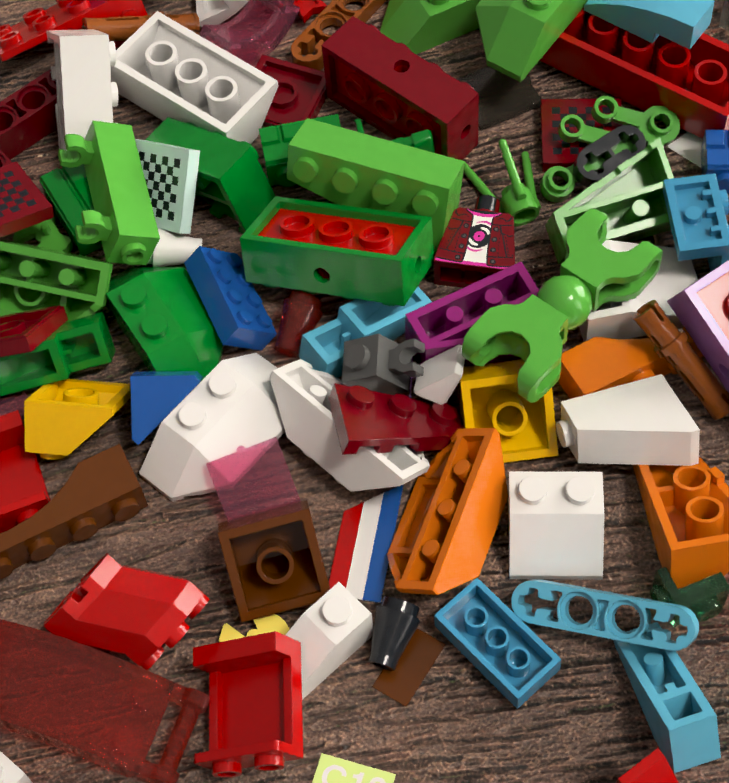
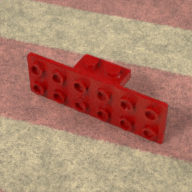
M56 0L57 4L46 10L36 8L23 15V21L11 27L9 24L0 26V61H6L46 41L47 31L81 30L83 18L145 16L148 14L142 0ZM114 41L115 47H120L125 41Z

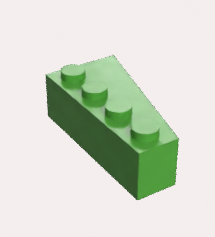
M307 118L288 144L287 179L338 205L432 217L434 254H436L453 211L459 207L465 161Z

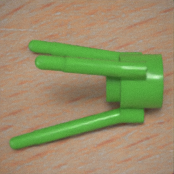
M500 139L499 146L512 184L506 186L501 192L502 198L499 212L511 214L514 217V226H522L536 219L541 209L536 195L529 153L527 151L521 153L525 179L524 185L520 181L507 141ZM465 162L464 173L482 195L495 197L473 169Z

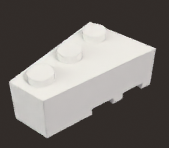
M95 29L47 31L48 43H54L55 66H51L52 80H56L57 104H55L59 149L66 150L64 141L66 134H78L85 139L92 121L113 123L112 107L118 106V88L116 82H111L110 66L116 65V47L114 41H109L108 34Z

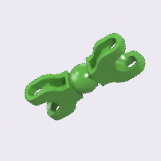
M595 208L587 210L567 230L565 261L560 266V276H554L545 281L537 295L532 294L523 303L516 305L503 304L489 308L465 335L462 356L476 366H484L498 355L511 354L521 358L525 363L518 372L517 394L530 403L537 402L560 379L562 349L567 341L568 330H574L584 324L591 310L595 312L603 303L610 301L623 302L639 296L658 273L663 250L649 241H642L631 250L615 252L605 248L602 244L606 240V220L608 216Z

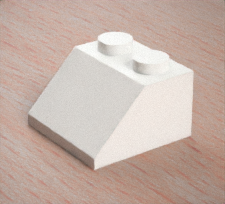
M509 471V579H603V472Z

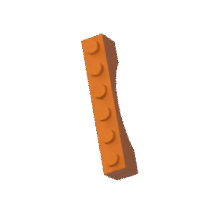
M685 327L682 328L688 335L687 341L700 358L703 357V354ZM593 337L562 353L561 374L558 382L568 397L572 399L660 374L665 376L671 372L672 374H677V372L665 358H659L655 353V345L650 338L610 339Z

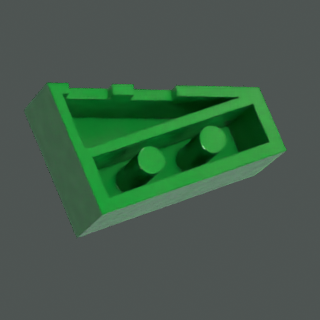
M167 117L145 139L200 150L195 196L212 206L209 209L210 214L218 219L226 214L236 220L239 224V232L243 234L275 197L258 161L259 155L257 151L245 141L239 142L227 138L219 132H210L196 127L190 122L184 123Z

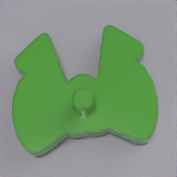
M54 211L53 218L17 231L13 237L14 242L19 243L36 238L39 243L38 247L71 253L74 249V243L70 237L61 234L55 225L56 215Z

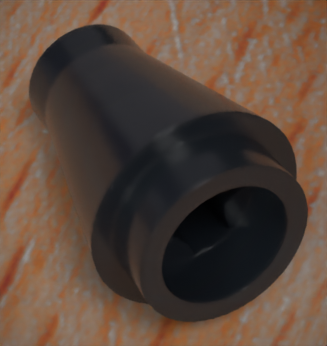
M385 596L383 598L381 606H376L371 654L368 663L382 669L395 671L400 657L421 622L417 618L420 610L418 606L395 597Z

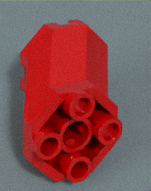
M106 553L86 573L76 588L70 591L46 619L43 626L57 639L126 654L139 667L141 666L147 671L163 654L165 649L161 646L165 644L170 649L173 648L190 628L185 623V619L188 617L192 620L210 599L186 578L120 565L113 557Z

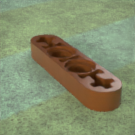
M332 0L292 43V63L322 70L324 64L321 45L331 36L324 34L322 30L330 25L341 27L352 16L366 23L386 0ZM353 1L364 4L359 10H348L345 8L348 3Z

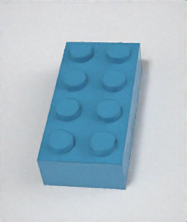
M478 578L473 580L434 615L435 627L517 709L560 670L562 659Z

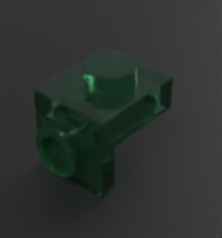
M666 567L656 570L652 588L650 589L652 600L687 607L696 615L698 622L709 620L721 613L729 594V584L722 572L678 590ZM676 614L670 620L673 627L680 625V616Z

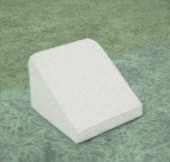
M459 344L420 364V366L424 367L423 376L416 377L414 393L440 405L447 403L463 374L465 358L462 356V345Z

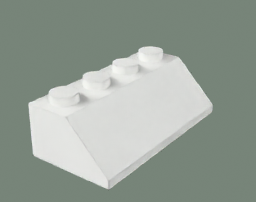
M158 11L116 50V65L110 66L111 81L116 82L118 94L162 121L170 117L184 123L190 122L204 130L216 131L227 138L239 142L245 141L249 144L258 137L259 128H262L278 88V81Z

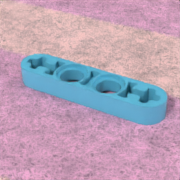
M533 579L519 584L511 597V604L515 615L527 623L648 647L679 651L691 645L699 633V622L696 615L689 608L678 604L542 579ZM535 589H538L539 598L554 601L558 599L557 591L562 592L557 605L558 619L553 618L556 608L541 607L536 609L535 614L532 613V605L525 603V595L533 594ZM576 596L588 599L593 607L592 617L587 623H578L569 614L570 601ZM622 605L634 607L640 615L639 627L634 632L622 631L615 622L616 611ZM650 609L657 611L653 618L655 621L668 622L673 619L674 614L680 616L679 622L681 625L687 626L688 632L679 635L676 641L671 639V631L667 629L654 628L651 630L652 637L646 636L651 624Z

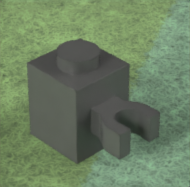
M379 333L345 341L342 383L351 387L358 385L371 391L391 395L408 392L410 377H420L424 374V367L411 362V358L416 353L425 352V344L415 338L398 344Z

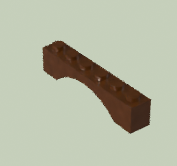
M120 444L79 462L68 481L49 503L29 519L6 532L0 533V580L9 576L15 568L32 560L46 559L56 549L73 541L86 540L95 535L98 529L115 521L131 519L141 509L148 506L142 488Z

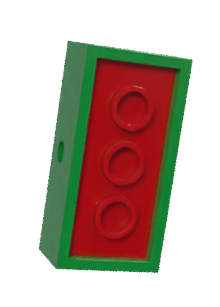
M275 196L240 237L246 282L263 284L270 288L283 287L302 290L309 294L322 293L341 296L347 300L361 299L380 302L387 306H405L434 263L432 217Z

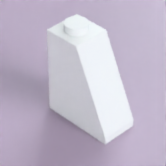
M662 374L561 401V421L556 422L557 435L562 447H569L578 463L674 466L699 464L700 429Z

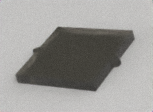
M487 66L457 78L458 81L471 85L479 93L478 127L481 131L536 109L541 104V97L532 86L530 75H527L522 82H519Z

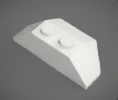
M257 353L222 360L161 422L139 471L140 477L172 502L182 500L185 496L203 495L234 487L285 432L270 381L271 372L277 369V367Z
M302 359L272 370L270 381L287 438L350 492L401 486L428 471L430 464L424 457V451H415L408 445H395L392 452L377 453L373 448L374 446L359 447L357 454L342 455L328 398L334 383L345 385L342 383V380L329 373L312 369V364Z

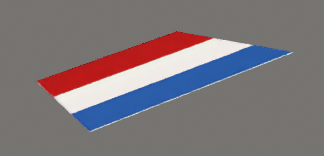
M404 484L343 512L329 578L330 589L340 582L356 599L381 603L389 563L387 553L394 537Z

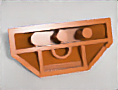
M495 428L458 429L450 438L452 443L437 453L429 463L430 467L426 473L418 476L387 553L390 569L395 579V588L400 593L439 595L479 577L508 499L500 433Z

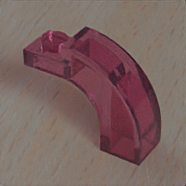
M250 0L232 20L219 25H203L200 36L251 66L256 67L262 54L268 56L283 40L292 26L300 7L293 4L295 0Z

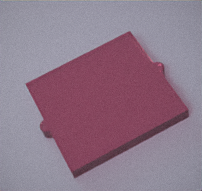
M276 436L247 448L239 445L236 452L206 463L228 521L301 502Z

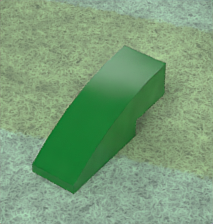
M103 312L64 323L32 352L0 357V396L68 379L71 372L112 362L116 350Z

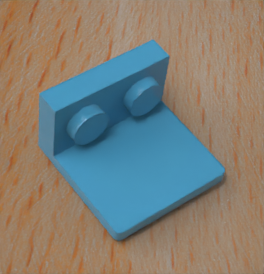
M716 173L665 179L663 182V194L678 261L707 258L711 272L729 260V225L726 219V215L729 214L727 191L725 189L719 190Z

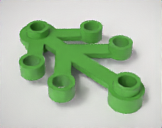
M601 96L595 101L591 110L592 117L598 123L607 124L613 121L638 128L643 133L647 146L660 137L664 147V145L671 143L676 138L680 130V122L677 115L665 106H653L643 113L618 106L617 101L610 96ZM605 105L609 107L611 114L601 113L598 106ZM574 114L565 116L558 127L559 137L568 143L579 141L591 144L611 132L587 126L579 116ZM654 120L662 121L665 123L666 128H658ZM565 125H575L578 132L569 133L565 129ZM620 141L613 152L616 155L624 149L631 151L634 145L631 141L627 143ZM602 158L592 164L588 161L584 168L587 172L590 170L597 171L605 160ZM573 165L567 168L554 166L545 172L540 182V191L547 200L559 203L569 198L575 183L578 182L573 175ZM560 176L566 181V185L557 186L552 178Z

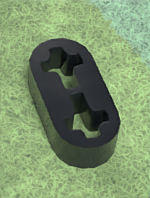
M622 125L585 147L578 154L573 164L575 179L585 187L600 181L614 171L617 166L627 159L629 160L646 147V139L643 133L632 125ZM620 141L623 143L631 141L634 145L631 151L624 149L616 155L613 152ZM602 158L605 160L598 173L595 170L587 172L584 168L588 161L592 164Z

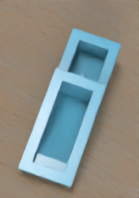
M588 0L584 5V11L651 43H654L660 35L685 48L691 49L710 25L715 1Z
M419 287L416 288L405 306H387L380 302L355 299L339 307L336 319L302 335L299 358L312 364V369L326 372L339 378L342 376L345 341L378 333L394 341L405 332V314L423 307L432 301Z

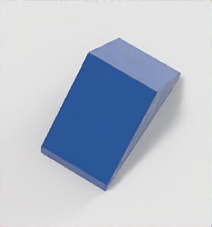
M198 371L134 372L130 376L132 440L139 445L201 382L203 376Z

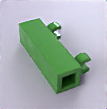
M92 121L85 139L78 134H66L64 136L66 150H58L61 166L73 168L84 164L94 210H85L81 213L84 226L76 225L74 228L77 242L81 244H94L102 241L106 262L147 265L160 240L132 125Z

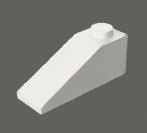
M340 582L308 608L285 635L301 642L302 700L373 636L372 613Z

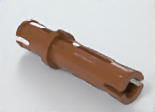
M197 13L165 15L199 35V32L195 31L200 30ZM152 15L83 18L81 30L95 29L108 34L109 41H126Z
M651 300L637 310L638 313L633 314L632 319L643 329L655 345V353L659 358H665L672 365L680 378L701 401L714 420L726 416L729 413V393L687 341L688 335L682 328L677 329L665 315V312L656 300Z

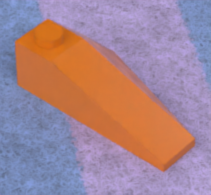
M700 457L699 464L692 466L633 465L657 555L670 590L719 581L729 572V486L725 483V475L716 466L710 468Z

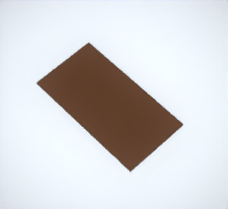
M417 628L400 657L395 671L383 669L372 687L407 707L446 644Z

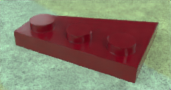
M334 383L328 396L342 455L357 454L359 447L374 446L373 448L377 453L392 452L395 445H408L415 451L442 450L452 443L450 438L458 429L464 428L457 408L451 407L446 403L440 405L438 403L411 399L403 394L391 395L371 391L358 385L351 387Z

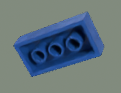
M199 246L184 264L222 345L262 351L277 335V332L253 284L246 282L242 259L233 252L230 253Z

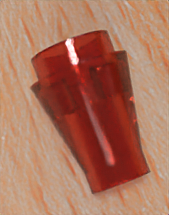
M292 291L289 298L283 300L278 336L274 346L277 352L292 358L299 356L302 335L314 330L323 316L320 311L322 302L318 298L305 292Z

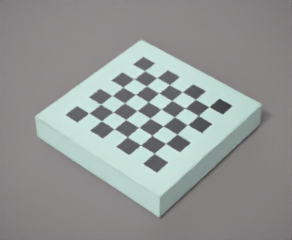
M135 139L157 228L179 234H190L200 150Z

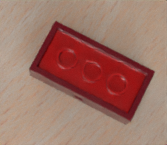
M354 16L321 45L327 97L394 140L400 137H409L412 133L426 129L431 130L435 153L458 160H463L478 145L479 93L468 83L458 81L445 73L437 64L427 62L414 54L405 44L393 41L382 34L374 25L366 24Z

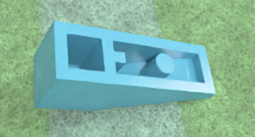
M658 622L650 624L646 636L652 637L651 630L661 628ZM613 640L654 739L673 772L677 773L721 758L717 715L677 652Z

